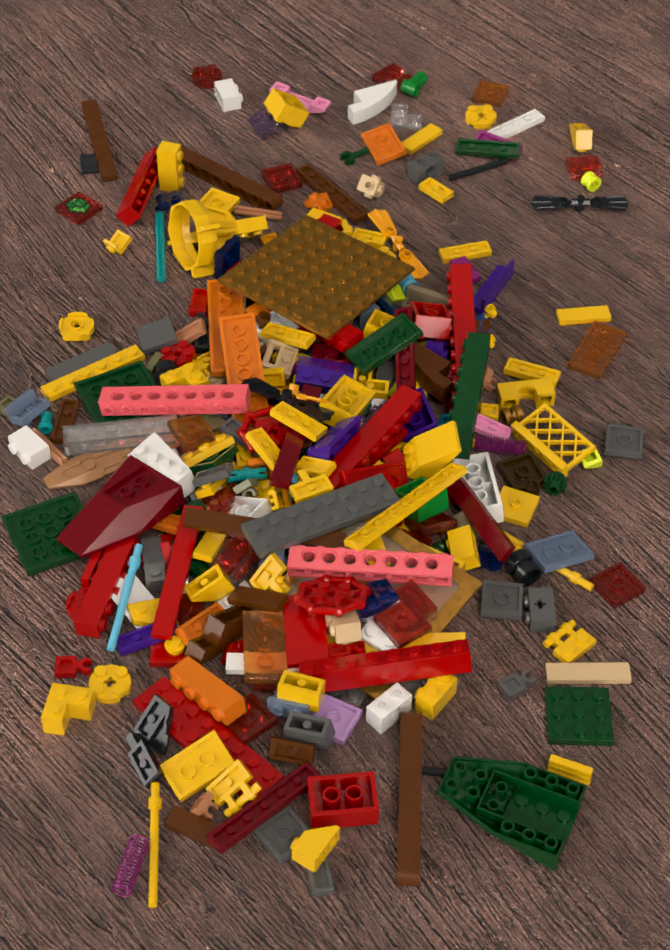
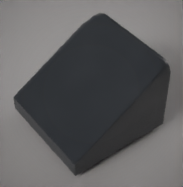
M96 154L79 156L82 174L98 173Z

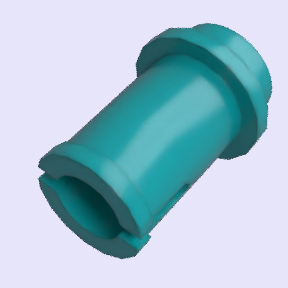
M44 411V413H41V422L38 425V429L43 434H49L53 429V414L51 412Z

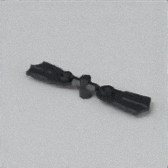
M534 195L531 201L535 210L568 208L571 203L578 212L583 211L584 206L587 205L599 209L627 210L629 201L624 195L594 197L591 200L585 199L583 195H578L577 199L571 200L566 197Z
M257 377L244 379L241 383L249 384L251 392L265 395L268 399L276 398L280 402L284 401L317 422L331 420L332 415H334V411L307 401H295L290 389H283L282 394H280L279 389Z

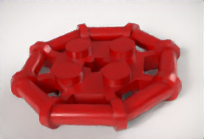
M273 405L253 412L248 411L245 414L241 427L237 430V435L242 438L248 447V452L251 454L258 453L245 438L247 432L252 431L248 430L250 424L255 426L253 430L262 427L281 450L289 426L270 416V409L273 408ZM269 415V417H267V418H264V419H261V420L257 419V418H260V417Z
M323 574V577L308 582H301L297 594L293 597L295 605L301 606L308 611V614L311 616L318 614L341 618L343 614L355 610H363L366 607V600L370 596L371 590L369 586L358 582L354 576L337 577Z

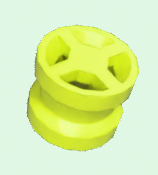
M592 171L586 172L581 178V184L587 187L590 192L596 191L602 182Z

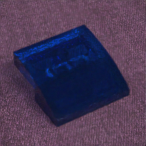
M387 579L367 582L371 594L367 597L366 607L363 610H356L359 619L374 616L395 604L399 600L398 595Z

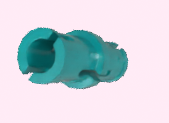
M243 467V469L232 470L230 475L234 476L227 477L226 480L227 482L245 481L248 478L266 479L267 473H259L267 472L265 467L251 469Z

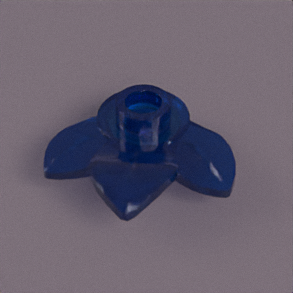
M173 190L170 193H161L156 196L157 201L160 203L155 207V210H167L171 206L184 201V197L177 190Z
M485 544L477 545L481 566L476 569L484 567L489 571L501 569L503 562L497 559L489 546Z

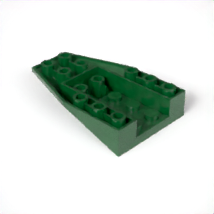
M453 756L437 794L492 836L555 872L584 801L587 785L525 762Z

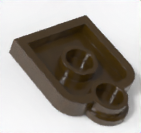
M532 451L497 462V468L510 488L536 496L539 495L540 486L544 483L545 472Z

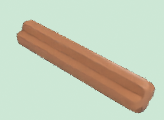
M235 205L234 213L237 215L251 217L265 215L266 219L281 221L283 218V213L280 211Z
M37 428L32 429L34 433L49 445L51 458L59 465L67 462L68 457Z

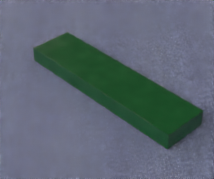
M458 138L455 154L519 159L521 142Z

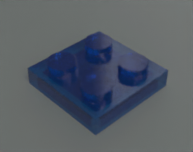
M234 234L220 249L216 250L214 254L215 279L223 276L230 267L240 262L239 236Z

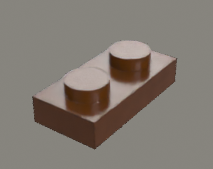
M273 735L269 759L298 765L307 762L312 766L316 744Z

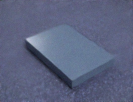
M573 530L523 545V549L529 553L544 574L593 560L595 555Z

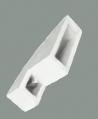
M393 80L354 91V104L348 105V119L353 125L364 122L386 109L397 94V81Z

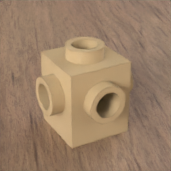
M362 174L357 190L363 192L364 197L379 199L384 192L385 183L380 181V177L373 174L371 177Z

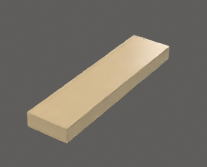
M629 662L545 663L547 684H631L632 680Z

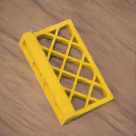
M546 403L521 422L515 421L511 424L512 436L519 440V442L522 440V444L526 441L525 447L529 451H532L553 472L557 471L564 474L565 478L568 476L569 470L596 450L594 444ZM545 410L550 414V418H539V415ZM536 423V428L527 429L525 425ZM549 423V429H538V424ZM552 423H561L562 429H551ZM538 434H548V440L538 439ZM551 434H562L561 440H551ZM564 434H573L575 440H564ZM550 445H561V451H552ZM564 445H574V451H563ZM577 445H586L588 449L577 451ZM563 456H574V460L567 464L563 461Z

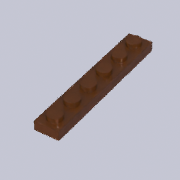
M310 163L296 168V175L316 192H327L332 205L354 224L368 218V212Z

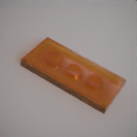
M594 321L568 362L567 369L601 380L627 337V332Z
M242 611L244 683L278 684L284 670H287L284 612Z

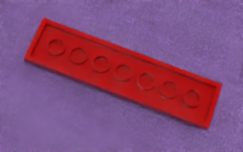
M165 676L133 700V706L142 714L155 694L160 695L174 707L170 738L183 749L215 730L233 760H241L253 775L248 785L251 787L255 782L261 785L262 789L257 793V797L284 778L283 774L223 724L215 720L206 710H202L193 699L189 700L181 689L177 690ZM240 789L236 794L240 797L244 792Z

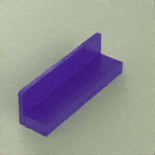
M512 259L507 267L498 264L473 297L475 313H485L486 306L493 303L513 276L515 260Z

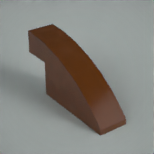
M415 341L416 381L429 394L442 402L450 396L453 381L447 378L451 362Z
M236 605L209 614L202 636L189 640L184 655L191 657L201 665L225 651L228 644L237 641L255 622L257 617L251 614L254 608Z

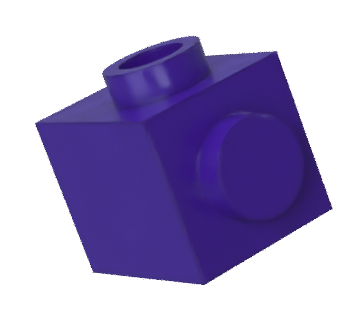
M433 339L426 341V348L448 360V342Z

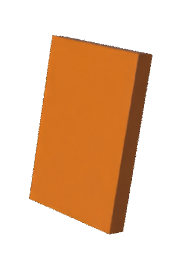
M390 123L360 134L377 166L407 155L403 144Z

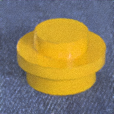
M174 635L172 640H165L164 644L166 651L171 655L181 654L186 646L177 635Z

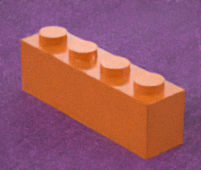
M187 656L169 669L171 684L177 690L181 689L189 700L193 699L198 703L202 710L210 712L215 720L221 721L228 726L246 712L244 697L191 657Z

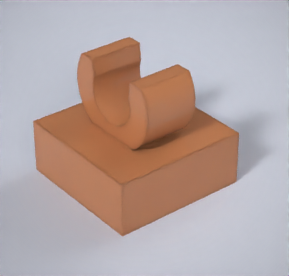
M489 367L486 368L483 389L485 388L486 391L492 392L495 389L493 385L497 383V380L492 377L494 371Z
M209 790L204 792L197 798L189 812L198 816L202 815L207 820L212 819L213 815L208 812V808L212 811H216L219 808L215 802H211L215 795Z

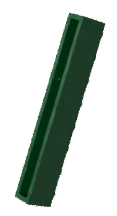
M468 332L467 339L463 341V350L465 352H461L460 364H462V367H458L457 377H459V380L455 382L457 394H453L452 406H454V409H450L449 420L456 422L462 450L455 458L470 460L490 350V334Z

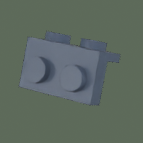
M28 389L7 405L4 410L12 424L26 426L31 424L35 417L41 415L42 412L44 413L51 404L48 399L37 397L33 389Z
M278 689L275 690L273 697L269 696L267 699L268 714L288 718L290 711L308 715L313 714V711H310L307 704L277 698Z

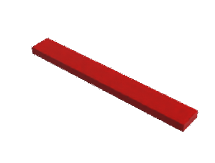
M183 506L151 631V638L172 640L199 533V530L183 528L186 507L204 509L203 507Z

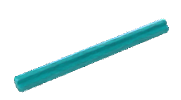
M157 211L155 213L157 281L160 283L166 281L164 213Z

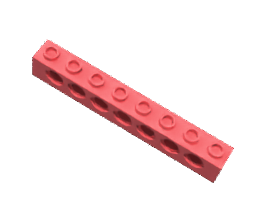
M249 384L103 387L98 403L102 416L242 414L249 411L251 394Z
M296 545L289 548L287 570L289 577L317 579L323 577V574H328V576L337 577L354 576L357 581L452 587L454 555L446 553L428 554L426 552L410 553L406 551L393 552L383 549L376 551L364 548L361 551L344 547L326 548L324 546L308 547ZM368 561L376 562L374 565H367ZM390 562V564H394L395 566L389 567L386 564Z

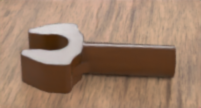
M260 311L255 316V321L259 328H264L271 320V314L266 311Z

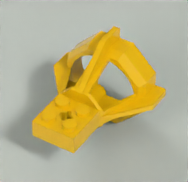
M196 199L181 201L171 206L168 223L170 240L167 243L168 246H172L175 258L185 271L191 270L194 279L211 276L232 247L236 245L237 240L253 238L263 234L262 231L268 229L266 216L235 220L229 210L205 205ZM190 215L193 218L197 231L190 232ZM194 243L199 245L198 254L193 246Z

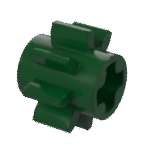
M555 471L551 473V476L546 474L543 487L546 488L549 494L559 495L560 491H566L568 479H565L564 474Z

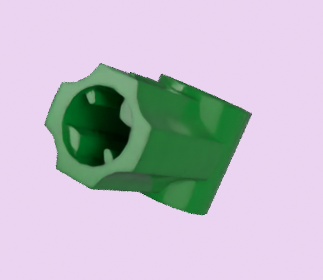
M424 71L417 72L410 80L404 79L400 91L416 97L420 92V88L428 82V76Z

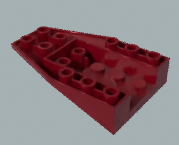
M130 455L59 534L57 541L84 558L139 536L185 504L182 486Z

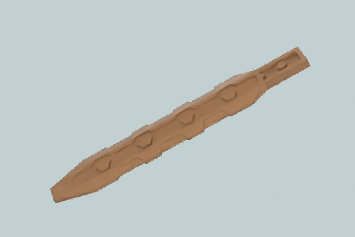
M188 414L184 418L180 416L179 419L161 426L146 429L145 432L127 439L117 440L101 449L70 458L45 476L43 481L48 490L84 486L100 480L104 476L114 473L128 458L127 455L154 432L171 449L178 448L179 444L190 441L179 433L178 427L198 414ZM204 436V437H201L200 439H197V440L200 441V440L205 439V438H208V437H210V436H207V437Z

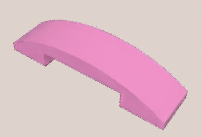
M276 82L269 89V92L276 88L297 96L310 113H322L331 105V101L318 96L315 100L293 93L290 91V86L280 82Z

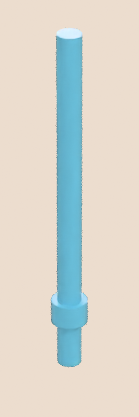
M142 544L135 545L133 555L129 558V570L106 648L111 652L115 651L136 571L140 568Z

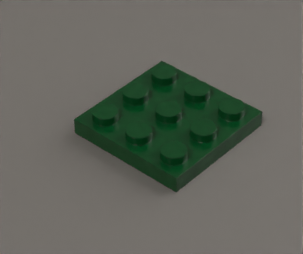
M545 686L548 745L613 746L614 735L609 688Z

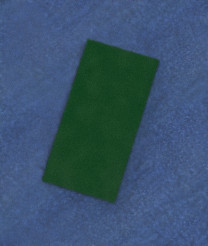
M401 313L345 351L344 354L365 376L424 334L404 313Z

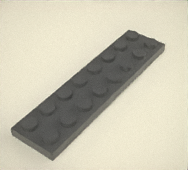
M380 473L242 523L241 530L260 559L378 515L398 502L400 498L383 474Z

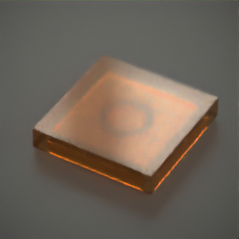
M480 80L471 102L501 108L509 93L510 86Z
M201 414L168 420V428L184 451L197 449L203 443L215 441L216 435Z

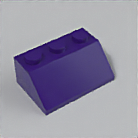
M299 355L294 384L300 385L299 391H302L303 385L306 384L322 388L321 394H327L344 374L353 379V365Z
M422 387L416 389V391L422 393V407L419 412L412 416L410 422L403 426V428L408 430V436L403 439L404 442H409L413 437L439 427Z
M357 415L340 420L335 426H331L327 434L321 437L314 446L308 448L306 456L332 461L359 432L361 416Z

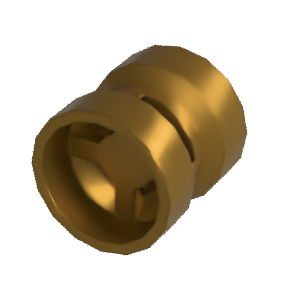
M519 404L513 405L509 409L505 407L499 410L501 423L506 426L511 425L515 421L521 422L524 419L523 410Z

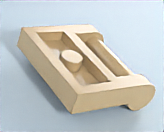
M268 339L266 343L267 348L262 359L263 369L284 367L285 379H289L299 349L275 339ZM276 349L279 352L275 364H271L269 362L273 350Z

